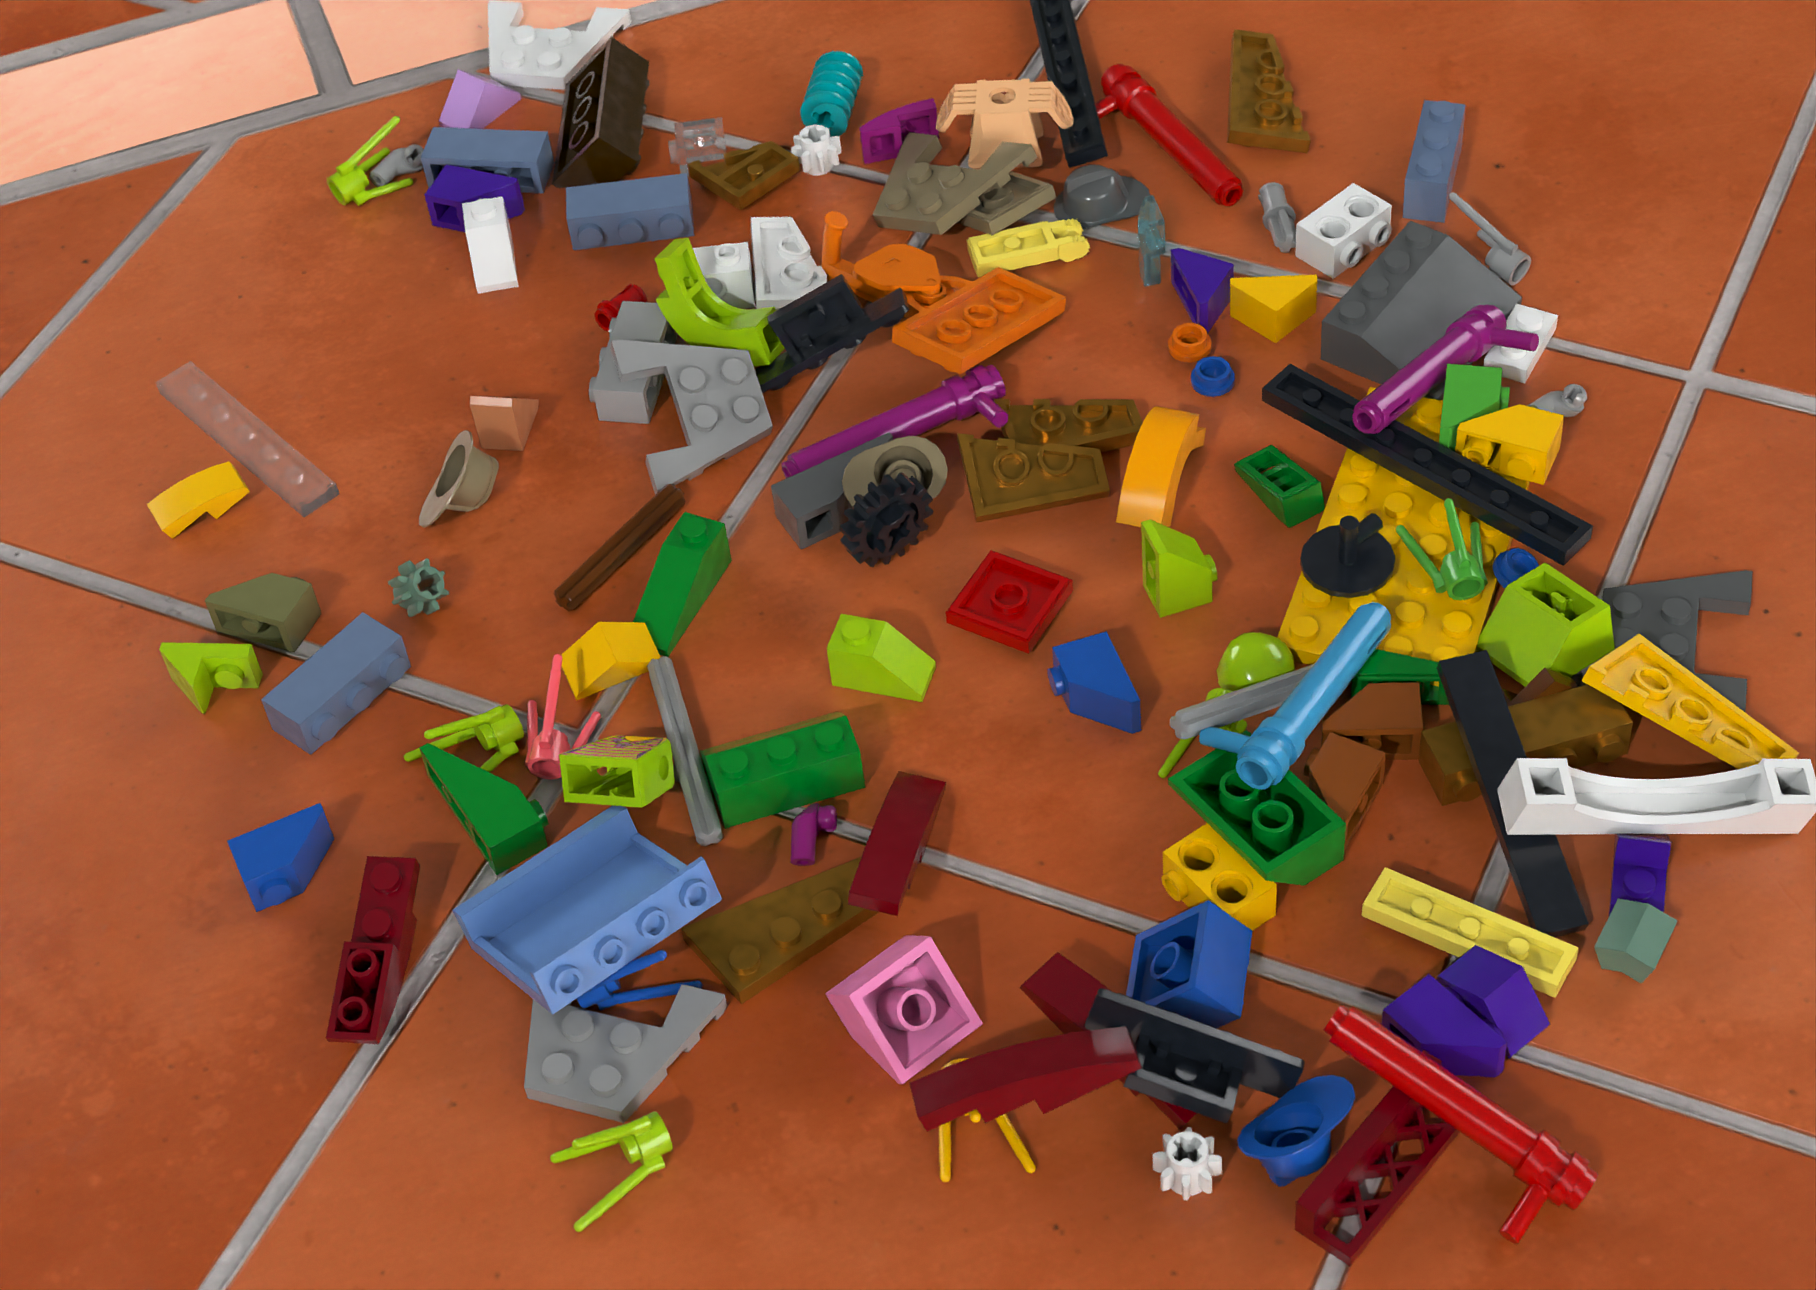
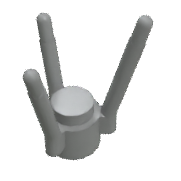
M1451 192L1449 199L1482 229L1478 230L1477 236L1491 247L1485 259V264L1489 266V270L1511 286L1519 283L1530 268L1531 257L1518 249V245L1505 238L1459 195Z

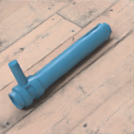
M1375 602L1361 605L1272 717L1264 719L1251 736L1211 726L1201 730L1199 735L1200 744L1238 754L1236 771L1240 779L1252 788L1259 790L1267 789L1271 785L1279 783L1288 772L1289 767L1303 753L1305 740L1391 629V614L1388 609Z

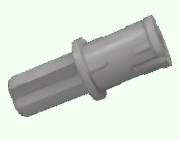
M1276 182L1267 183L1260 188V194H1258L1264 211L1262 221L1265 228L1271 232L1274 245L1279 247L1282 253H1289L1291 248L1296 247V228L1294 224L1296 213L1293 207L1287 203L1283 186Z

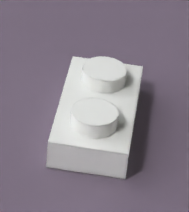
M1516 303L1506 320V329L1537 334L1539 336L1537 349L1532 352L1495 345L1485 356L1484 366L1502 368V377L1526 383L1557 328L1558 315Z

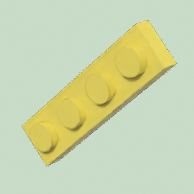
M1386 867L1362 904L1363 917L1459 958L1473 946L1477 945L1523 966L1533 989L1556 998L1577 960L1578 947Z

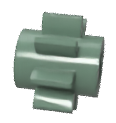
M427 558L416 565L409 560L398 566L401 576L388 581V584L393 587V605L399 604L407 609L408 617L415 616L421 613L422 610L427 615L439 610V604L436 600L449 595V591L444 588L443 576L445 572L438 571L430 566V561Z

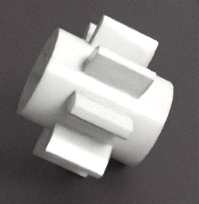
M810 125L803 128L799 135H794V146L791 147V153L799 158V164L802 163L803 172L815 176L828 173L833 168V165L839 164L838 154L842 153L840 137H830L829 128L822 125Z
M1187 1127L1185 1131L1179 1132L1174 1136L1164 1134V1152L1153 1153V1170L1161 1173V1190L1167 1191L1172 1189L1174 1192L1182 1195L1186 1201H1188L1190 1196L1202 1191L1210 1194L1212 1192L1211 1175L1217 1176L1222 1174V1157L1213 1155L1214 1138L1210 1136L1204 1139L1201 1135L1193 1132L1191 1127Z

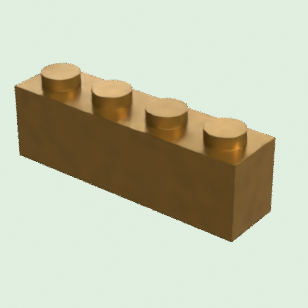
M1588 684L1508 707L1527 758H1567L1568 766L1579 768L1600 761L1609 762L1621 755L1628 754L1633 725L1631 718L1622 703ZM1456 721L1421 731L1419 764L1441 805L1445 806L1459 801L1468 802L1482 795Z

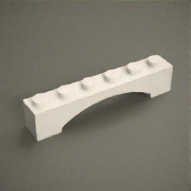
M1517 758L1497 789L1507 835L1799 834L1816 813V776L1811 759H1762L1756 765L1710 775L1672 779H1630L1584 772L1568 766L1567 758Z

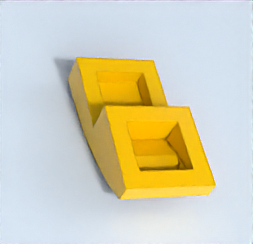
M228 461L199 471L181 480L155 497L147 506L161 530L174 539L206 511L217 520L247 495L250 490L235 466Z

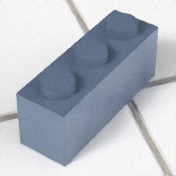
M1424 100L1405 177L1403 218L1445 223L1450 201L1449 194L1452 192L1463 143L1466 104Z
M433 127L421 155L428 188L447 164L518 178L521 193L543 194L555 163L548 131Z
M687 173L566 187V220L573 250L695 236L693 204Z
M362 612L261 699L272 730L308 754H313L325 742L331 740L353 717L365 710L393 682L398 681L411 667L402 636Z

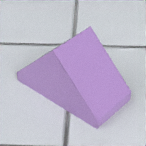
M458 69L439 119L440 127L483 129L521 100L520 93L492 79Z

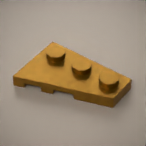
M994 399V402L1008 414L1007 423L1001 427L1004 438L1015 439V443L1041 446L1045 443L1097 448L1101 452L1134 445L1143 423L1134 400L1080 399L1074 406L1050 405V399H1034L1033 405H1010V399Z
M957 434L976 523L1109 497L1110 488L1100 449L1045 443L1041 446L1015 443V439L998 438V441L973 438L974 435Z

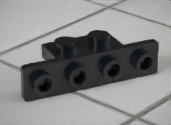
M841 274L768 315V323L786 349V352L779 355L770 365L760 366L755 369L762 393L769 389L775 391L784 387L794 375L805 369L813 370L820 367L828 360L830 355L842 348L850 349L859 345L866 338L867 334L880 327L887 328L898 323L904 314L909 311L906 295L902 288L894 290L863 308L845 277Z
M1103 988L1098 989L1084 1025L1087 1030L1127 1027L1142 1068L1126 1075L1123 1087L1224 1123L1228 1122L1233 1112L1239 1084L1281 1098L1288 1091L1295 1088L1305 1064L1304 1060L1280 1050L1266 1047L1227 1031L1207 1026L1182 1017L1179 1014L1165 1011Z

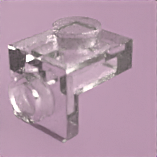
M722 117L674 123L675 140H668L671 164H679L681 174L687 173L688 177H690L688 163L700 160V162L724 159L723 153H727Z

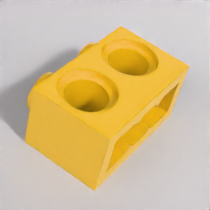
M1208 823L1163 851V875L1161 879L1165 890L1174 900H1182L1190 909L1209 900L1252 931L1276 916L1277 885L1273 881H1266Z

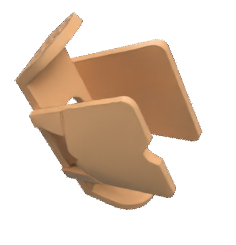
M1022 78V80L985 81L984 79L977 80L976 84H954L939 111L936 130L944 133L956 115L972 114L970 128L971 143L968 166L970 168H981L1002 142L1031 144L1037 158L1027 167H1039L1043 163V158L1037 138L1042 137L1044 134L1039 112H1048L1062 129H1067L1073 125V115L1065 97L1052 81L1030 82V79ZM1020 163L1017 167H1026V166H1024L1023 163Z

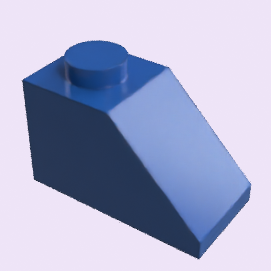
M1107 631L1052 647L1053 667L1047 669L1049 683L1055 696H1063L1070 713L1131 734L1141 731L1140 698Z
M318 803L228 840L227 843L256 912L281 904L289 898L302 894L333 843L334 836L322 805Z

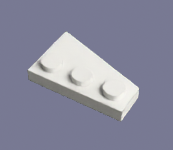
M751 217L750 230L756 309L775 307L777 311L827 283V274L822 266L816 265L810 255L811 248L792 217Z

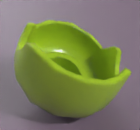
M1259 632L1243 633L1228 644L1217 668L1219 686L1236 691L1295 671L1294 656L1287 645L1280 641L1279 638Z

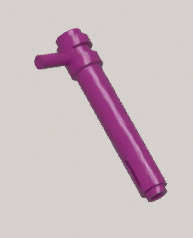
M1493 305L1474 306L1447 328L1443 337L1359 401L1353 411V423L1363 433H1379L1446 379L1447 364L1464 365L1467 362L1476 361L1495 345L1534 352L1539 344V336L1534 333L1506 329L1507 324L1504 314Z
M991 364L985 367L982 365L972 367L966 371V375L963 377L959 375L952 376L943 380L939 388L789 454L787 461L781 464L784 476L788 478L888 432L893 436V440L906 436H918L953 419L962 421L973 416L978 411L995 427H1003L1008 421V414L994 402V399H1000L1006 395L1003 379L996 367Z

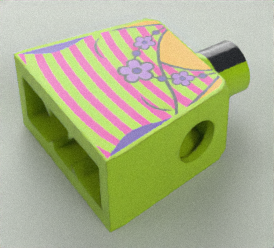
M616 735L559 754L564 802L639 808L648 805L674 786L673 754L670 741L667 738ZM607 767V772L600 776L597 769Z

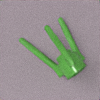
M1447 498L1444 501V506L1455 551L1444 556L1440 571L1403 525H1398L1396 532L1430 576L1437 593L1447 591L1449 597L1454 600H1467L1481 593L1484 586L1488 583L1483 569L1480 526L1478 522L1470 524L1472 554L1470 555L1466 550L1454 502L1452 499Z

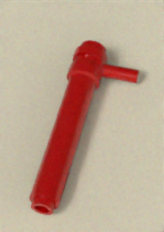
M1118 63L1112 65L1104 72L1101 78V86L1105 98L1096 103L1099 120L1118 109L1127 119L1135 120L1218 205L1233 206L1241 199L1243 195L1241 180L1156 97L1155 89L1145 79H1142L1141 75L1133 67Z
M1340 1004L1324 1027L1323 1031L1331 1036L1330 1043L1514 1169L1513 1176L1526 1184L1527 1188L1499 1230V1233L1508 1241L1514 1244L1520 1242L1547 1199L1558 1207L1563 1203L1570 1209L1575 1210L1594 1185L1598 1173L1588 1167L1590 1162L1588 1159L1576 1151L1569 1154L1559 1147L1561 1141L1546 1130L1537 1132L1353 1005L1349 1009Z

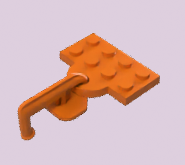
M836 211L827 212L824 216L825 227L821 266L827 274V281L843 274L855 295L870 302H875L894 290L902 288L906 295L909 311L903 316L907 319L893 327L892 343L909 350L913 355L929 359L950 372L964 373L1065 312V296L1000 267L975 281L939 275L936 258L932 254L907 244L887 245L853 264L841 258L842 232L848 227V219L845 215Z

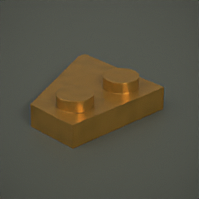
M773 141L754 145L747 150L723 153L724 162L705 167L701 165L700 160L688 164L690 178L739 210H742L800 171L799 158Z

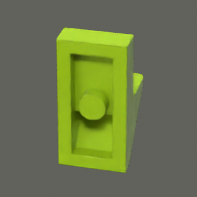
M162 642L159 648L171 679L202 714H205L214 687L228 689L259 688L263 673L252 644Z

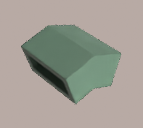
M1617 899L1594 946L1600 967L1602 969L1622 972L1641 984L1655 970L1677 924V920L1649 903Z

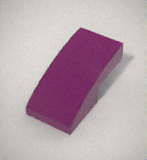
M934 99L922 100L893 109L861 126L859 130L864 164L897 158L908 133L937 135L939 140V131L936 130L937 109Z

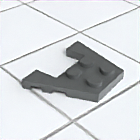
M1744 570L1604 588L1602 600L1610 605L1615 649L1637 634H1641L1746 713L1747 679L1695 673L1694 669L1698 610L1749 615L1753 571Z

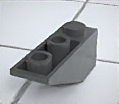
M890 432L771 485L776 518L801 550L841 532L839 526L849 521L843 513L846 509L853 508L843 491L842 478L844 469L850 460L859 453L892 441L893 436Z

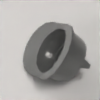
M1090 164L1072 171L1065 181L1063 191L1057 196L1053 208L1055 217L1058 220L1077 219L1082 229L1139 215L1148 208L1151 197L1149 190L1142 182L1131 177L1120 176L1113 169Z

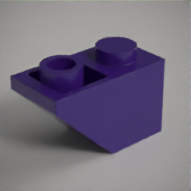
M447 164L424 194L432 226L465 232L463 203L503 196L508 219L522 215L525 210L518 178Z
M1430 974L1383 1009V1026L1421 1052L1425 1050L1440 1059L1442 1066L1454 1075L1497 1077L1503 1072L1507 1041L1504 1039L1501 1031L1490 1021L1479 1018L1465 1005L1461 996L1454 989L1442 986Z

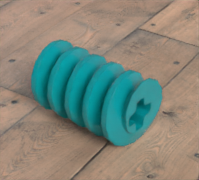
M830 51L817 59L800 109L801 120L805 127L822 125L829 128L830 137L840 136L846 131L863 77V67L858 59L850 53Z

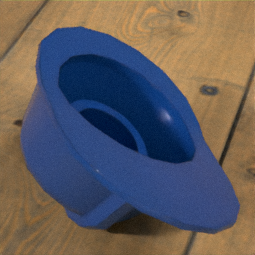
M1335 1075L1314 1077L1298 1084L1294 1089L1284 1094L1262 1115L1252 1120L1242 1129L1237 1137L1239 1149L1246 1156L1259 1159L1271 1181L1279 1187H1284L1299 1177L1318 1171L1328 1162L1332 1152L1331 1130L1352 1109L1355 1100L1353 1085L1346 1078Z

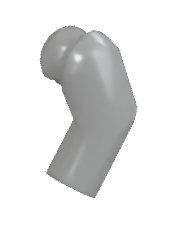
M410 145L407 148L393 150L369 173L371 181L377 187L388 184L395 176L417 173L423 169L421 155L424 148L419 145Z
M1570 384L1563 391L1546 393L1527 406L1561 414L1564 417H1573L1584 409L1587 393L1580 385Z

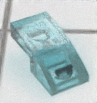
M1153 195L1145 196L1138 215V258L1144 287L1161 283L1160 254L1165 253V220Z

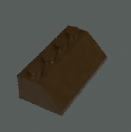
M613 37L566 84L552 185L557 188L617 182L625 174L631 175L640 163L639 147L644 134L642 121L647 108L645 95L650 82L647 79L649 61Z

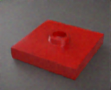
M990 550L946 611V621L950 625L1029 654L1072 593L1073 580Z

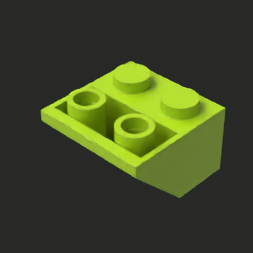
M1543 563L1507 585L1479 636L1477 652L1487 650L1491 663L1524 687L1544 668L1572 677L1615 650L1610 605L1547 563Z

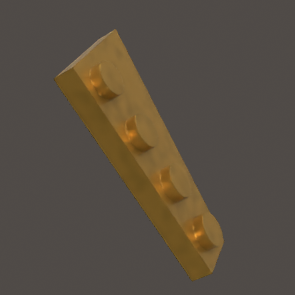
M1234 29L1231 42L1227 143L1240 144L1246 147L1255 146L1308 153L1311 140L1308 132L1303 131L1301 125L1303 117L1299 107H1295L1292 100L1293 89L1290 81L1285 80L1283 74L1285 66L1273 34Z
M860 857L682 927L681 931L683 940L734 997L743 1004L879 912L848 905L849 890L857 871Z

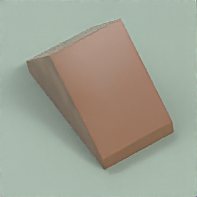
M470 396V408L481 448L523 451L538 411L539 399Z

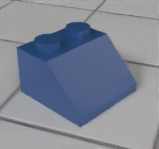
M1207 900L1137 934L1126 996L1213 1028H1219L1241 1018L1253 931Z

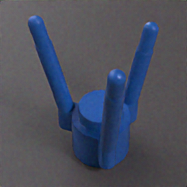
M659 950L629 962L576 999L583 1009L597 1004L600 1011L616 1004L677 995L681 984L702 989L703 984L701 981L680 982L613 993L621 989L620 978L665 960L667 957L666 951Z

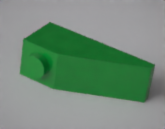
M684 512L662 544L633 622H643L646 624L660 655L669 657L732 561L725 523Z
M429 743L419 747L428 777L496 875L548 847L544 827L549 825V821L536 799L529 802L518 786Z

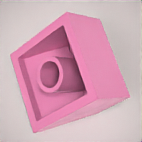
M905 935L825 993L851 1037L898 1084H904L983 1024L931 936Z

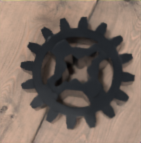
M900 472L893 479L889 474H886L882 479L881 485L876 486L873 482H870L868 484V493L865 496L859 494L854 496L855 505L853 508L846 509L843 513L849 521L839 526V530L844 534L840 542L860 564L865 561L870 567H874L879 559L884 565L889 564L892 555L897 553L900 557L904 556V547L908 543L916 545L919 542L917 536L920 531L928 529L929 526L923 520L933 514V510L928 506L933 498L915 477L911 476L908 478L903 472Z

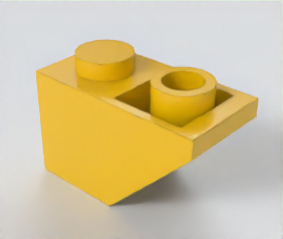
M1517 404L1462 422L1457 428L1455 452L1492 472L1544 485L1560 449L1564 415Z

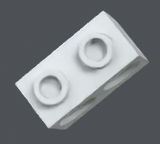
M1352 183L1296 224L1295 256L1334 279L1346 269L1354 267L1361 258L1376 247L1382 246L1390 238L1392 231V205Z

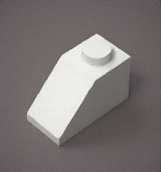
M503 196L463 203L465 232L477 293L519 287L512 233Z

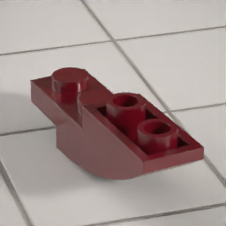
M367 856L351 942L344 941L326 1033L328 1042L379 1044L387 1029L401 991L417 924V919L412 913L420 872V864L416 858Z

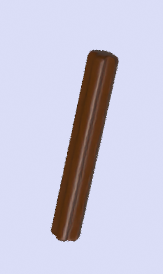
M672 484L665 485L554 591L556 603L567 611H572L685 504L682 490Z

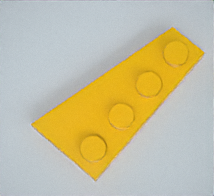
M1637 634L1589 666L1581 680L1737 769L1759 764L1762 759H1796L1799 755L1798 751L1641 634Z

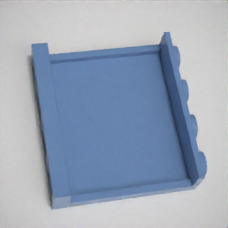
M611 806L452 911L471 949L553 1015L722 900V897L704 858L699 857L689 865L684 864L639 834L626 807Z

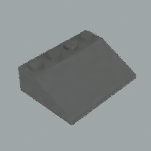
M1409 221L1322 320L1320 359L1382 384L1443 337L1447 328L1472 307L1487 304L1493 305L1502 311L1507 320L1516 303L1522 304V297L1449 235ZM1467 362L1464 365H1471L1473 362ZM1445 380L1424 397L1442 400L1444 397Z

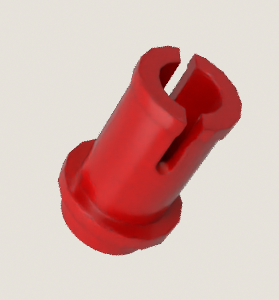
M628 284L624 290L610 301L603 300L597 305L594 317L597 324L603 330L609 332L611 319L617 318L622 301L647 302L644 291L638 285Z

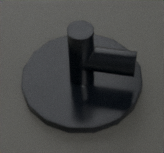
M1371 513L1359 522L1356 517L1345 516L1340 520V525L1326 527L1314 533L1303 545L1300 565L1304 577L1314 588L1331 596L1353 598L1369 595L1381 589L1393 575L1395 555L1391 544L1378 533L1383 528L1380 517Z

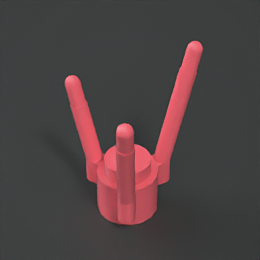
M555 654L553 657L543 727L539 736L537 703L534 700L528 702V752L525 766L535 776L548 780L561 778L559 754L586 745L601 718L599 712L595 711L592 713L572 748H570L567 736L563 732L553 729L563 660L560 654Z

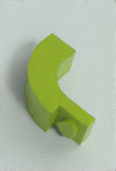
M689 237L674 239L654 258L658 274L666 287L656 298V302L671 327L689 345L748 350L753 366L770 365L785 349L768 323L767 316L776 311L775 307L747 310L731 306L721 300L705 281Z

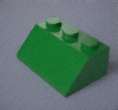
M838 711L700 751V756L725 829L866 788L860 749L847 716Z
M1248 730L1241 733L1248 736L1252 735ZM1215 749L1168 778V785L1266 881L1305 886L1344 860L1346 822L1289 769L1283 779L1276 785H1271L1267 789H1255L1240 779L1236 771L1238 754Z

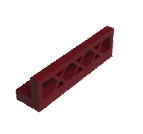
M1425 1050L1422 1051V1053H1424L1425 1055H1427L1428 1057H1430L1442 1066V1061L1440 1059L1436 1058L1435 1056L1431 1055ZM1393 1086L1298 1198L1295 1209V1230L1348 1266H1351L1460 1132L1446 1122L1425 1125L1422 1113L1424 1107ZM1416 1120L1417 1126H1410ZM1436 1137L1430 1144L1428 1138ZM1420 1139L1423 1154L1418 1160L1394 1162L1391 1148L1397 1141ZM1383 1157H1384V1158H1385V1163H1384V1164H1378V1163L1383 1159ZM1404 1175V1177L1398 1183L1397 1176ZM1389 1177L1391 1192L1386 1198L1362 1201L1359 1186L1365 1179ZM1353 1195L1354 1202H1347L1348 1199ZM1365 1214H1372L1366 1222ZM1357 1215L1360 1230L1347 1244L1324 1228L1333 1218Z

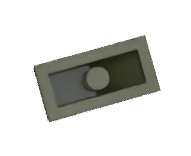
M269 573L209 594L205 600L216 631L294 653L322 614L311 583L298 577L290 578L275 573Z

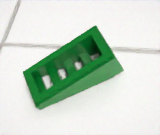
M1273 445L1265 447L1234 463L1235 471L1271 512L1287 527L1291 528L1321 513L1325 509L1321 482ZM1274 466L1273 468H1271V469H1269V470H1267V471H1265V472H1263V473H1260V472H1262V471H1264V470H1266V469H1268V468Z
M1376 649L1352 679L1351 698L1369 683H1413L1419 681L1421 705H1449L1436 669L1439 662ZM1430 681H1439V687L1430 685Z

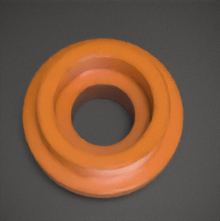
M1184 323L1173 330L1168 340V351L1173 358L1187 363L1197 362L1207 357L1211 352V338L1203 326L1196 323Z

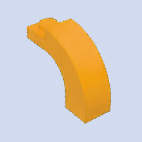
M1155 406L1149 411L1139 429L1130 454L1119 500L1117 523L1141 527V522L1153 520L1164 526H1171L1177 488L1184 464L1190 452L1203 446L1206 428L1197 426L1199 414Z

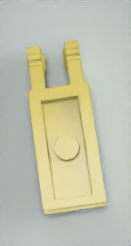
M1068 218L1066 221L1063 219L1049 223L1044 221L1002 230L994 235L983 234L967 239L968 253L977 277H981L997 267L1009 271L1059 259L1065 262H1071L1075 259L1079 260V258L1087 255L1090 246L1087 238L1081 236L1083 229L1080 222L1073 218Z

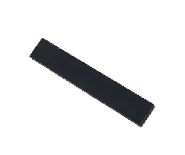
M1487 650L1439 661L1436 669L1530 927L1552 937L1585 930L1589 923L1556 834L1507 835L1497 789L1516 759L1527 758Z

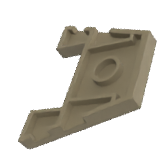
M908 133L872 215L878 227L942 235L981 204L978 197L990 187L1001 188L1011 180L1009 175L1011 170L1020 163L1027 167L1034 162L1037 156L1032 145L1002 142L981 169L960 168L957 165L941 166L929 164L942 149L937 135Z

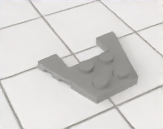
M623 339L611 340L610 349L620 382L660 374L666 375L687 446L646 455L645 463L655 495L665 485L672 484L675 486L687 478L690 481L702 474L703 469L722 458L726 460L771 434L773 425L748 350Z
M681 984L662 1027L570 1006L571 1003L552 1015L533 999L524 1081L527 1098L625 1123L668 1075L666 1069L682 1051L689 1052L700 1040L699 1033L712 1018L718 1020L727 1008L725 994Z

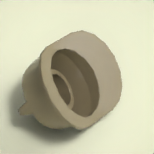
M468 430L460 432L454 439L447 452L441 472L422 506L419 525L423 528L435 522L445 509L469 512L479 508L487 501L492 492L499 469V462L473 446L472 433Z
M916 436L897 438L867 449L854 456L845 467L842 478L844 495L853 507L856 503L854 496L856 494L865 496L868 493V484L870 482L879 486L884 475L889 474L895 479L900 472H903L908 478L911 476L915 477L934 499L939 495L946 483L948 469L945 456L937 445L926 438Z

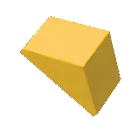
M1317 274L1230 278V316L1275 344L1316 313Z
M597 622L561 654L563 659L562 670L576 701L649 672L647 665L651 659L661 658L647 626L643 622Z

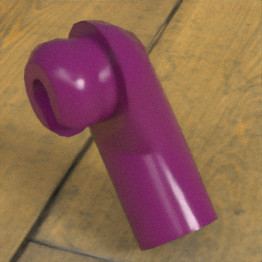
M819 803L810 804L794 818L791 830V864L798 866L815 864L816 837L820 834V831L833 832L837 828V810L834 806H820Z

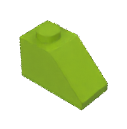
M1153 520L1141 522L1143 587L1159 617H1165L1212 602V582L1217 581L1218 575L1211 555H1204L1193 537Z
M841 614L826 648L832 686L923 702L936 668L934 659L886 621Z

